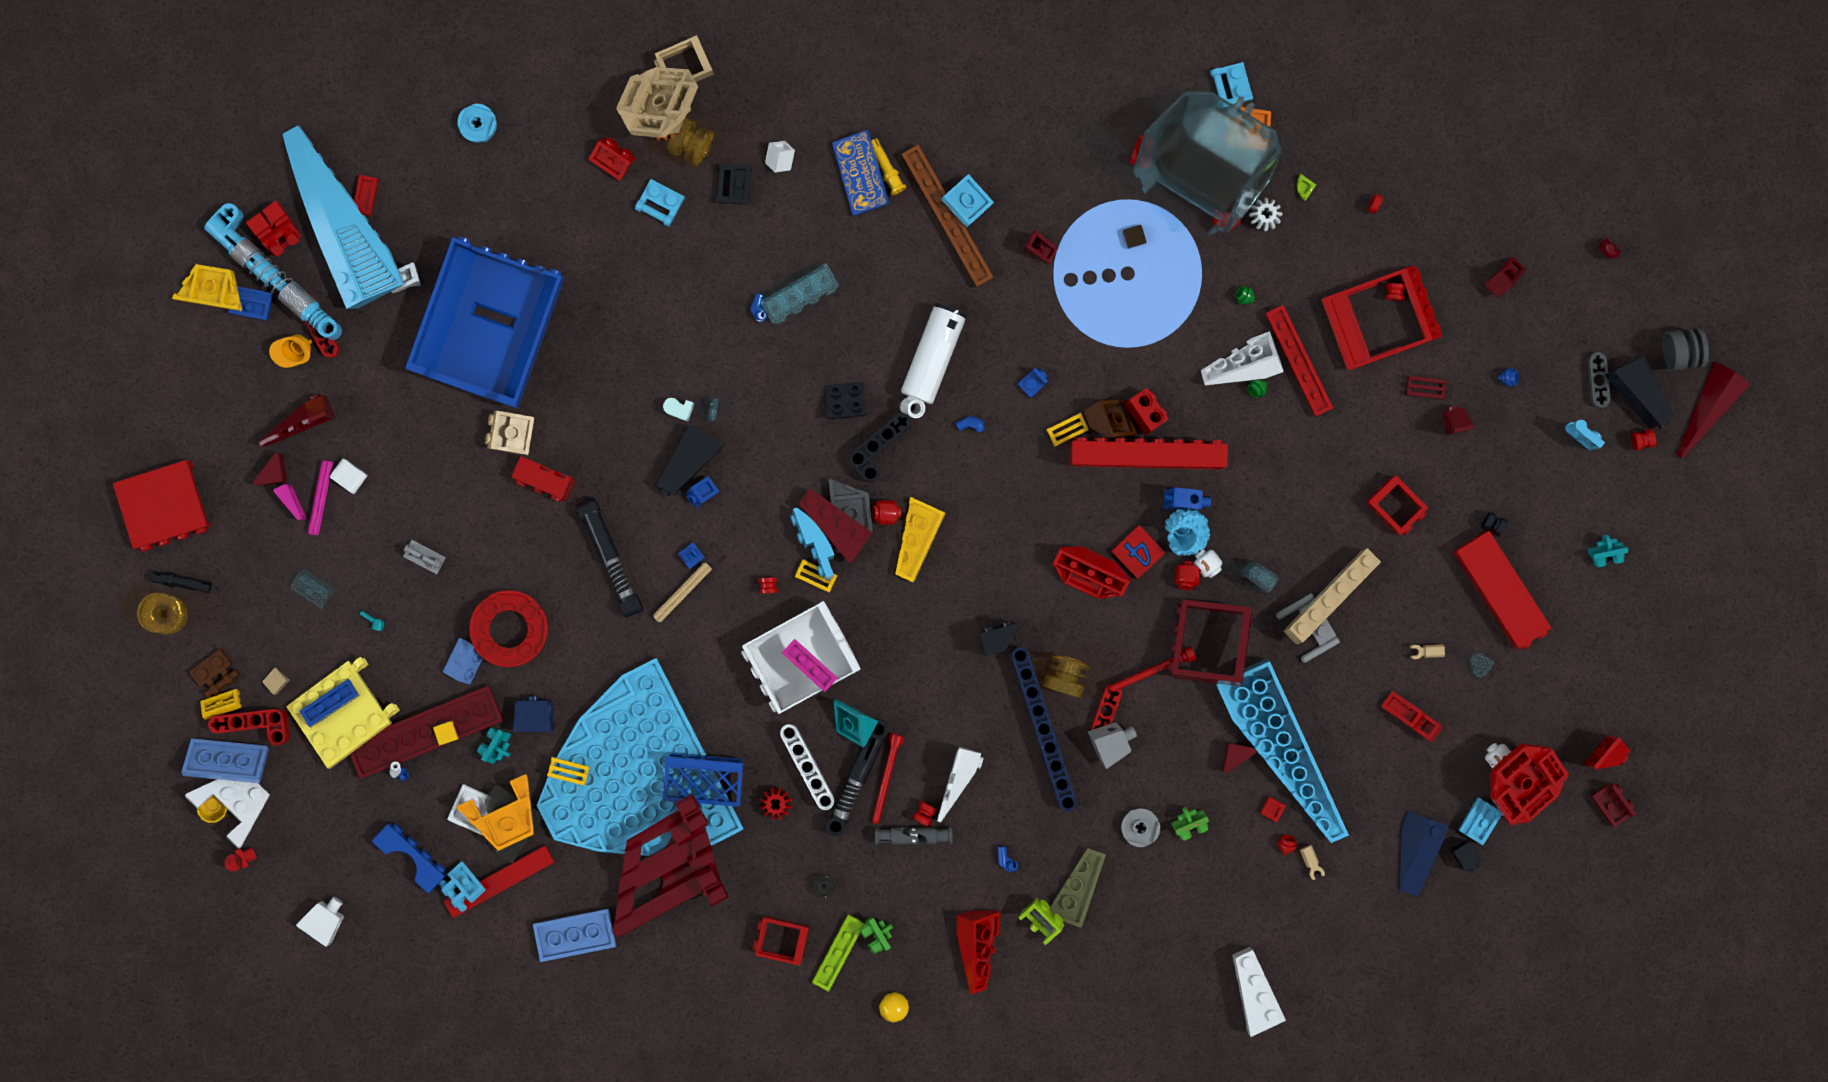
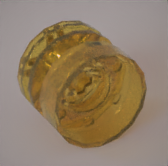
M686 116L679 133L672 134L667 145V152L676 157H680L686 152L684 160L687 163L691 160V165L697 167L707 156L712 146L715 132L711 129L706 132L707 128L704 125L696 131L697 121Z
M157 592L143 598L138 606L137 617L141 626L147 631L171 635L184 627L188 613L187 607L182 600L175 596ZM164 611H167V613H166V615L168 616L167 618H164V616H165Z
M1052 655L1051 660L1057 661L1059 664L1058 667L1049 664V668L1055 670L1056 674H1046L1043 687L1082 698L1085 686L1077 681L1078 678L1087 679L1088 676L1080 674L1081 669L1090 672L1091 667L1077 659L1064 655Z

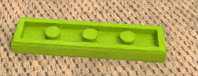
M850 914L847 915L812 981L813 984L829 992L860 934L858 929L865 922Z

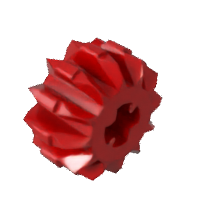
M773 787L770 788L771 795L766 791L764 792V796L768 799H760V802L766 803L760 809L764 810L767 808L764 816L772 813L771 820H774L775 814L781 820V812L786 816L789 814L784 808L792 809V805L786 804L791 802L792 798L785 799L788 791L781 795L782 788L780 787L777 793H775ZM773 799H775V801L777 799L781 801L779 803V805L781 806L780 808H777V806L776 808L772 807Z

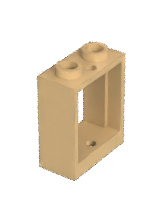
M697 35L655 53L657 58L654 60L656 67L666 68L663 60L694 47L704 70L693 75L695 81L698 82L714 75Z

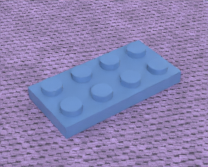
M191 738L182 768V775L260 783L269 748L263 745Z
M609 908L533 924L540 962L617 946Z

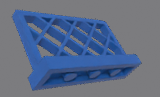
M667 752L665 756L663 801L677 802L684 798L680 797L682 794L685 797L688 796L686 791L694 786L700 793L695 797L700 804L740 807L744 759ZM670 767L678 768L682 772L675 780L669 774ZM691 769H697L701 774L695 781L687 774ZM710 771H716L721 777L712 782L706 774ZM730 772L738 773V780L733 784L725 777ZM683 776L691 783L684 790L677 783ZM703 777L710 784L704 791L696 784ZM721 779L730 786L723 793L715 786ZM674 784L680 790V793L677 796H668V788ZM712 787L719 794L715 799H709L705 795ZM732 789L737 794V800L729 801L724 795Z

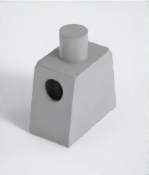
M1112 723L1088 731L1097 756L1106 769L1131 752L1128 741L1137 737L1132 726L1123 730L1118 723Z

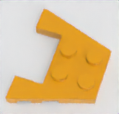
M527 774L510 781L518 800L484 816H481L473 798L456 806L498 851L534 834Z

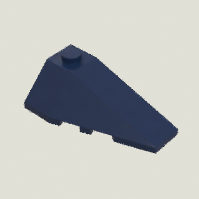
M1407 811L1401 827L1399 890L1415 896L1419 895L1449 826Z

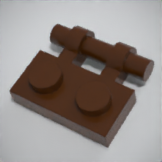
M219 649L189 671L199 687H203L206 684L209 686V689L204 692L207 698L213 694L217 695L221 692V688L233 683L234 679L240 675L236 669L232 672L227 670L233 664L222 649ZM222 674L223 678L215 683L213 679Z

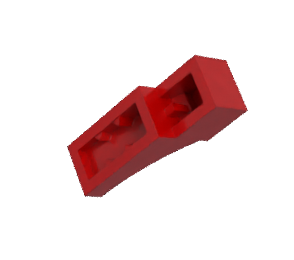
M1393 691L1381 706L1430 743L1434 741L1443 728L1441 724Z

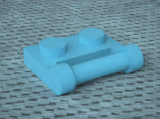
M1243 62L1210 71L1220 102H1218L1220 108L1253 100ZM1223 74H1226L1232 99H1227L1221 78Z
M650 179L635 206V210L643 211L670 227L685 197ZM647 200H650L669 210L670 213L665 215L645 203Z
M1578 420L1575 423L1570 422L1565 426L1566 432L1589 451L1600 449L1605 443L1598 432L1587 428V423L1584 420Z

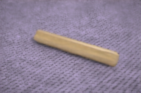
M703 563L657 610L653 617L658 622H662L712 568L707 563Z

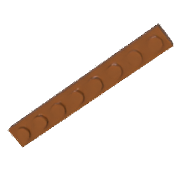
M919 145L902 153L903 159L975 286L979 287L993 279V275L964 224L941 200L946 193Z

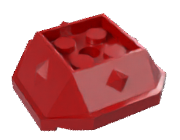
M1520 743L1507 756H1503V759L1492 768V773L1489 775L1491 783L1490 798L1510 825L1530 822L1559 796L1563 783L1567 780L1569 774L1550 747Z

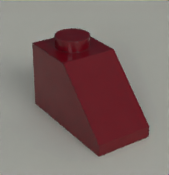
M1512 256L1486 282L1485 286L1490 293L1499 298L1517 282L1526 269Z
M1458 406L1447 408V412L1442 413L1446 435L1474 429L1465 408L1459 409Z

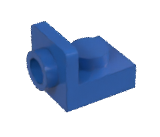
M1034 368L1018 383V386L1032 398L1048 383L1046 379L1048 376L1041 368L1039 370Z
M709 476L692 486L686 492L688 501L696 508H699L704 502L718 494L719 490Z

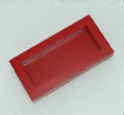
M359 175L354 202L357 204L358 210L362 215L372 217L379 183L378 178Z

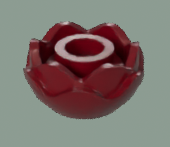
M1609 238L1602 239L1599 246L1601 252L1608 259L1620 257L1621 251L1617 250L1616 244L1610 242Z

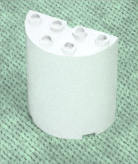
M824 601L742 646L744 649L741 651L746 661L750 660L753 666L750 669L754 677L760 678L762 682L760 688L764 695H769L771 699L769 705L774 713L778 712L780 714L822 691L821 688L782 654L794 639L838 677L833 684L861 669Z

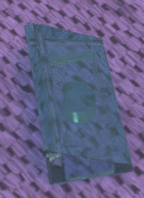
M305 569L296 575L290 587L321 609L324 608L335 591L334 588Z

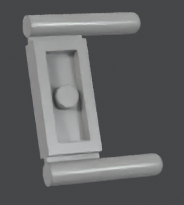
M1310 593L1277 612L1276 618L1281 620L1296 610H1299L1301 613L1315 599L1314 596ZM1327 619L1312 633L1319 646L1301 656L1303 663L1310 661L1340 643Z

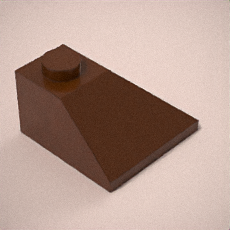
M1124 399L1099 401L1084 410L1089 427L1108 438L1137 435L1130 413L1124 406V403H1126Z

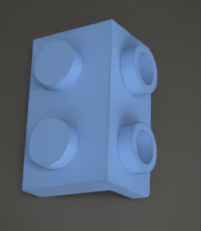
M459 637L443 672L457 681L471 684L483 658L477 653L472 643Z

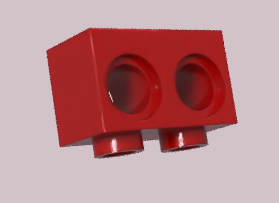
M1148 388L1124 403V406L1144 435H1147L1169 420L1166 411L1159 406L1154 393L1149 391ZM1139 399L1145 402V407L1140 404ZM1150 415L1155 417L1156 423L1150 419Z

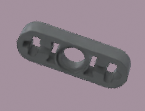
M1597 352L1591 354L1587 360L1590 400L1595 408H1603L1610 403L1609 380L1605 376L1608 373L1606 356L1603 353ZM1596 356L1599 360L1602 361L1600 364H1598V370L1603 369V372L1599 371L1593 373V370H1597V364L1593 363V360L1596 359ZM1596 375L1603 377L1604 382L1601 386L1594 383ZM1604 388V391H1600L1601 397L1605 398V401L1600 405V402L1596 401V398L1599 397V391L1595 392V389Z

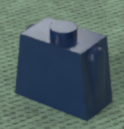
M529 696L528 700H518L514 703L513 732L554 731L552 701L539 700V696Z

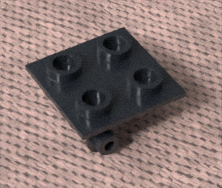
M864 382L826 385L828 419H846V417H863L867 415Z

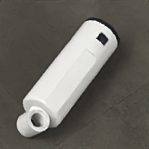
M939 303L934 304L901 392L908 396L901 402L900 409L902 413L912 418H920L925 412L924 403L933 404L966 320V314ZM912 404H915V409L911 412L910 408Z

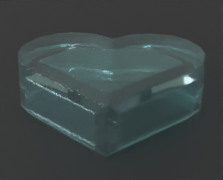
M711 397L707 419L709 422H715L719 400L717 397Z
M1481 653L1472 654L1470 663L1473 666V675L1478 678L1485 677L1493 666L1494 661Z

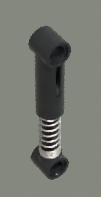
M591 497L576 504L577 511L587 528L601 563L605 564L606 568L609 569L608 573H611L612 582H615L614 587H617L616 592H619V606L625 618L644 611L637 593L634 594L631 587L628 586L627 578L624 577L625 573L622 572L623 568H620L618 551L601 516V511L595 498Z
M877 719V724L883 725L884 732L878 735L873 731L866 746L860 747L847 776L849 777V784L846 785L847 788L844 790L845 793L842 795V799H840V804H837L838 809H835L826 825V830L831 836H840L845 831L850 813L849 810L852 809L851 805L854 804L853 801L856 799L855 796L859 794L858 790L861 789L862 784L866 783L888 733V725L883 720ZM875 738L876 741L874 743V746L870 752V755L867 756L866 752L870 746L872 739ZM832 822H839L841 829L839 831L832 830Z

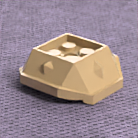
M655 67L641 75L637 74L630 77L616 109L632 135L665 138L668 134L679 133L687 113L691 111V104L698 85L688 69Z

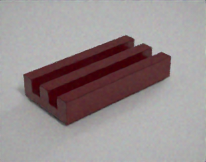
M1408 376L1406 395L1444 400L1446 397L1447 380ZM1412 381L1436 383L1442 385L1441 387L1412 384ZM1411 388L1441 391V394L1413 392Z

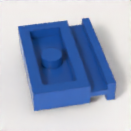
M237 286L242 311L229 309L228 313L268 321L274 294Z

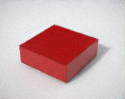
M1268 796L1260 814L1278 822L1286 805Z

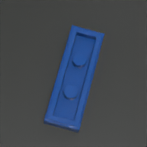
M347 679L300 710V713L308 726L312 728L360 695L351 680Z

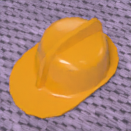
M300 334L279 339L271 344L269 349L270 357L274 363L285 368L303 364L310 358V344L312 340H307V338Z

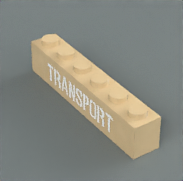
M1368 548L1360 551L1286 627L1284 632L1296 645L1303 643L1381 561Z

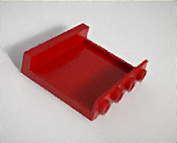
M184 460L113 483L133 549L140 550L141 552L152 549V545H167L171 543V539H186L190 533L195 532L196 535L205 533L207 528L212 527V524L207 522L191 469L194 468L192 461Z

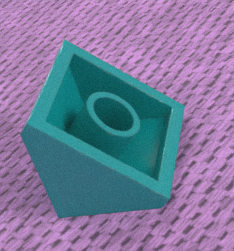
M839 700L833 701L836 732L861 747L866 746L878 721Z

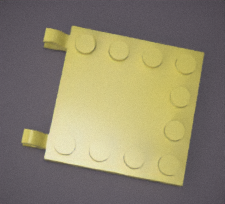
M362 657L356 659L353 664L347 661L286 706L328 769H331L392 723L389 718L400 711L398 706L393 703L389 704L384 710L382 709L358 673L369 665L366 659H362ZM347 679H350L360 696L310 728L301 715L300 710Z

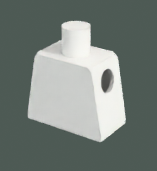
M333 897L328 904L323 901L317 903L296 926L327 947L332 943L344 918L338 912L343 902Z

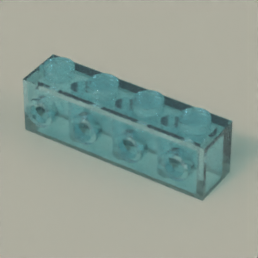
M825 263L761 300L760 303L773 324H780L791 313L797 314L804 309L803 306L809 303L812 305L820 300L819 297L822 295H830L835 292L839 284L829 266Z

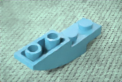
M794 508L792 511L793 515H790L793 526L798 528L799 533H797L799 543H803L805 548L813 547L811 548L813 558L818 560L819 566H817L820 577L824 576L825 581L833 579L834 574L828 561L834 558L831 545L817 524L800 509Z

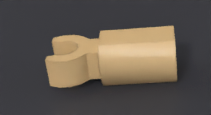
M1443 644L1423 645L1422 648L1419 645L1410 646V648H1415L1418 651L1417 655L1410 656L1411 659H1419L1421 656H1424V658L1445 656Z
M1312 845L1300 848L1299 850L1307 868H1310V878L1315 880L1314 872L1317 870L1321 876H1325L1324 870L1318 866L1319 861Z

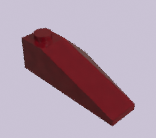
M320 394L311 396L309 398L310 401L301 405L259 442L260 446H269L336 418L328 397L321 396Z

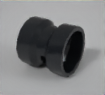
M1490 511L1484 518L1481 528L1486 531L1490 530L1499 537L1505 530L1508 520L1503 517L1499 518Z

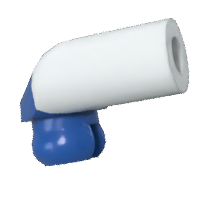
M398 762L391 764L390 775L393 778H400L401 781L409 778V773L405 767H400Z

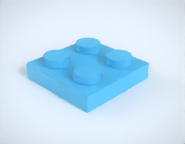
M969 174L941 198L966 228L994 203Z

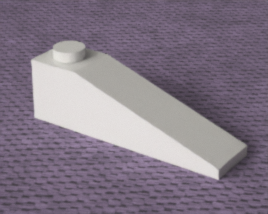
M1270 331L1246 341L1248 345L1238 350L1235 348L1231 351V356L1226 359L1219 358L1202 369L1201 373L1204 384L1213 385L1265 379L1284 372Z

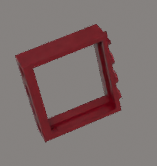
M1182 599V605H1178L1177 616H1180L1179 623L1175 624L1174 635H1177V639L1172 644L1174 660L1170 661L1169 672H1172V677L1242 687L1252 620V607ZM1188 608L1243 615L1234 676L1179 669Z

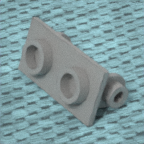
M411 540L410 544L406 545L404 549L405 554L403 557L435 574H438L446 557L414 540Z

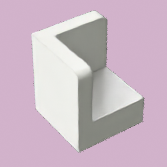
M786 141L769 143L765 163L774 172L789 171L792 167L795 150Z

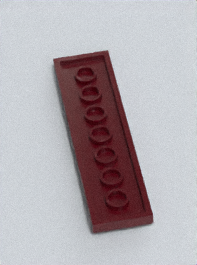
M490 685L383 729L350 754L359 778L362 779L387 769L393 762L402 763L446 745L439 746L433 727L453 721L458 738L461 739L503 722L504 719Z

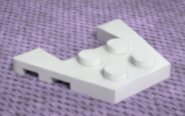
M219 779L187 793L185 797L197 809L214 795L241 822L227 835V838L238 849L242 847L270 796L258 783Z

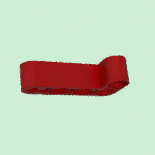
M280 708L219 715L212 717L208 722V727L213 733L267 727L268 740L275 746L285 744L290 739L288 715L285 710ZM275 712L280 714V721L278 723L273 719ZM256 715H259L261 717V723L259 725L256 724L254 721V717ZM237 717H240L242 719V725L240 727H238L235 723ZM226 721H227V724H228V725H224V726H217V725H216L217 722H226ZM278 731L281 732L283 736L280 742L277 741L275 737Z

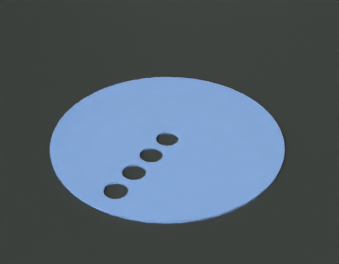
M1130 199L1116 200L1090 209L1069 227L1056 252L1053 270L1054 286L1063 311L1081 332L1106 345L1124 348L1140 347L1164 339L1179 328L1187 319L1200 293L1202 265L1193 237L1174 215L1149 202ZM1142 225L1147 243L1128 249L1123 230ZM1127 266L1133 268L1135 272L1134 278L1129 281L1121 277V270ZM1105 269L1114 270L1116 278L1113 282L1107 283L1102 279V272ZM1086 271L1096 273L1097 280L1094 284L1088 285L1083 281V274ZM1068 273H1074L1078 277V282L1073 287H1069L1064 283V277Z

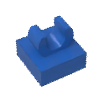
M694 542L678 553L689 569L705 558Z

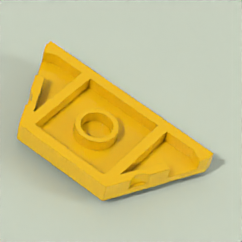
M196 264L191 270L190 275L183 281L182 284L184 286L178 294L174 293L172 299L242 311L234 271Z

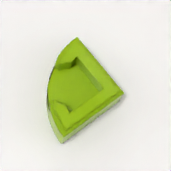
M1300 174L1297 180V192L1306 201L1316 184Z

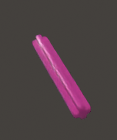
M322 460L308 528V534L319 535L330 481L329 476L333 466V462Z

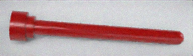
M1191 646L1184 648L1181 653L1180 663L1183 661L1184 663L1195 661L1196 656ZM1174 657L1110 685L1109 690L1115 692L1169 668L1170 661H1173Z
M889 734L890 750L872 818L874 824H878L880 821L898 747L900 748L904 741V736Z

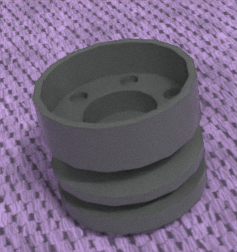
M1702 328L1686 329L1684 333L1681 330L1665 332L1662 348L1664 361L1669 371L1685 370L1687 366L1690 369L1706 367L1709 358V347L1706 334Z

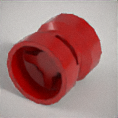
M1646 429L1643 433H1631V442L1635 451L1643 450L1644 447H1656L1657 442L1653 429Z
M921 801L918 805V811L914 813L912 818L929 827L931 817L936 814L938 809Z

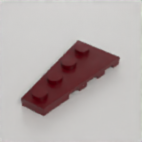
M812 489L808 490L799 503L851 564L873 532Z

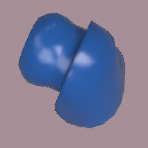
M756 293L750 310L754 318L761 322L767 317L762 307L765 296Z
M968 416L956 422L959 431L967 427L974 428L976 432H982L985 429L983 420L973 416Z
M1006 846L997 847L999 866L1008 872L1016 871L1018 864L1007 856Z

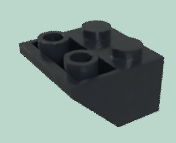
M1011 620L1000 623V628L994 629V626L982 628L983 632L979 633L985 656L1005 651L1018 629V623L1013 624Z

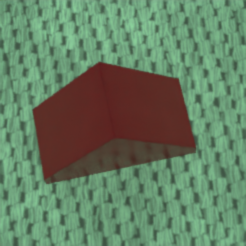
M1033 230L1023 251L1050 264L1058 247L1039 232Z
M275 452L253 484L256 486L286 483L287 476L284 456L281 453Z
M1227 742L1222 770L1228 773L1258 751L1254 747Z

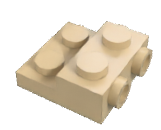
M494 411L493 414L489 415L488 425H491V430L485 437V444H488V449L528 455L534 417Z

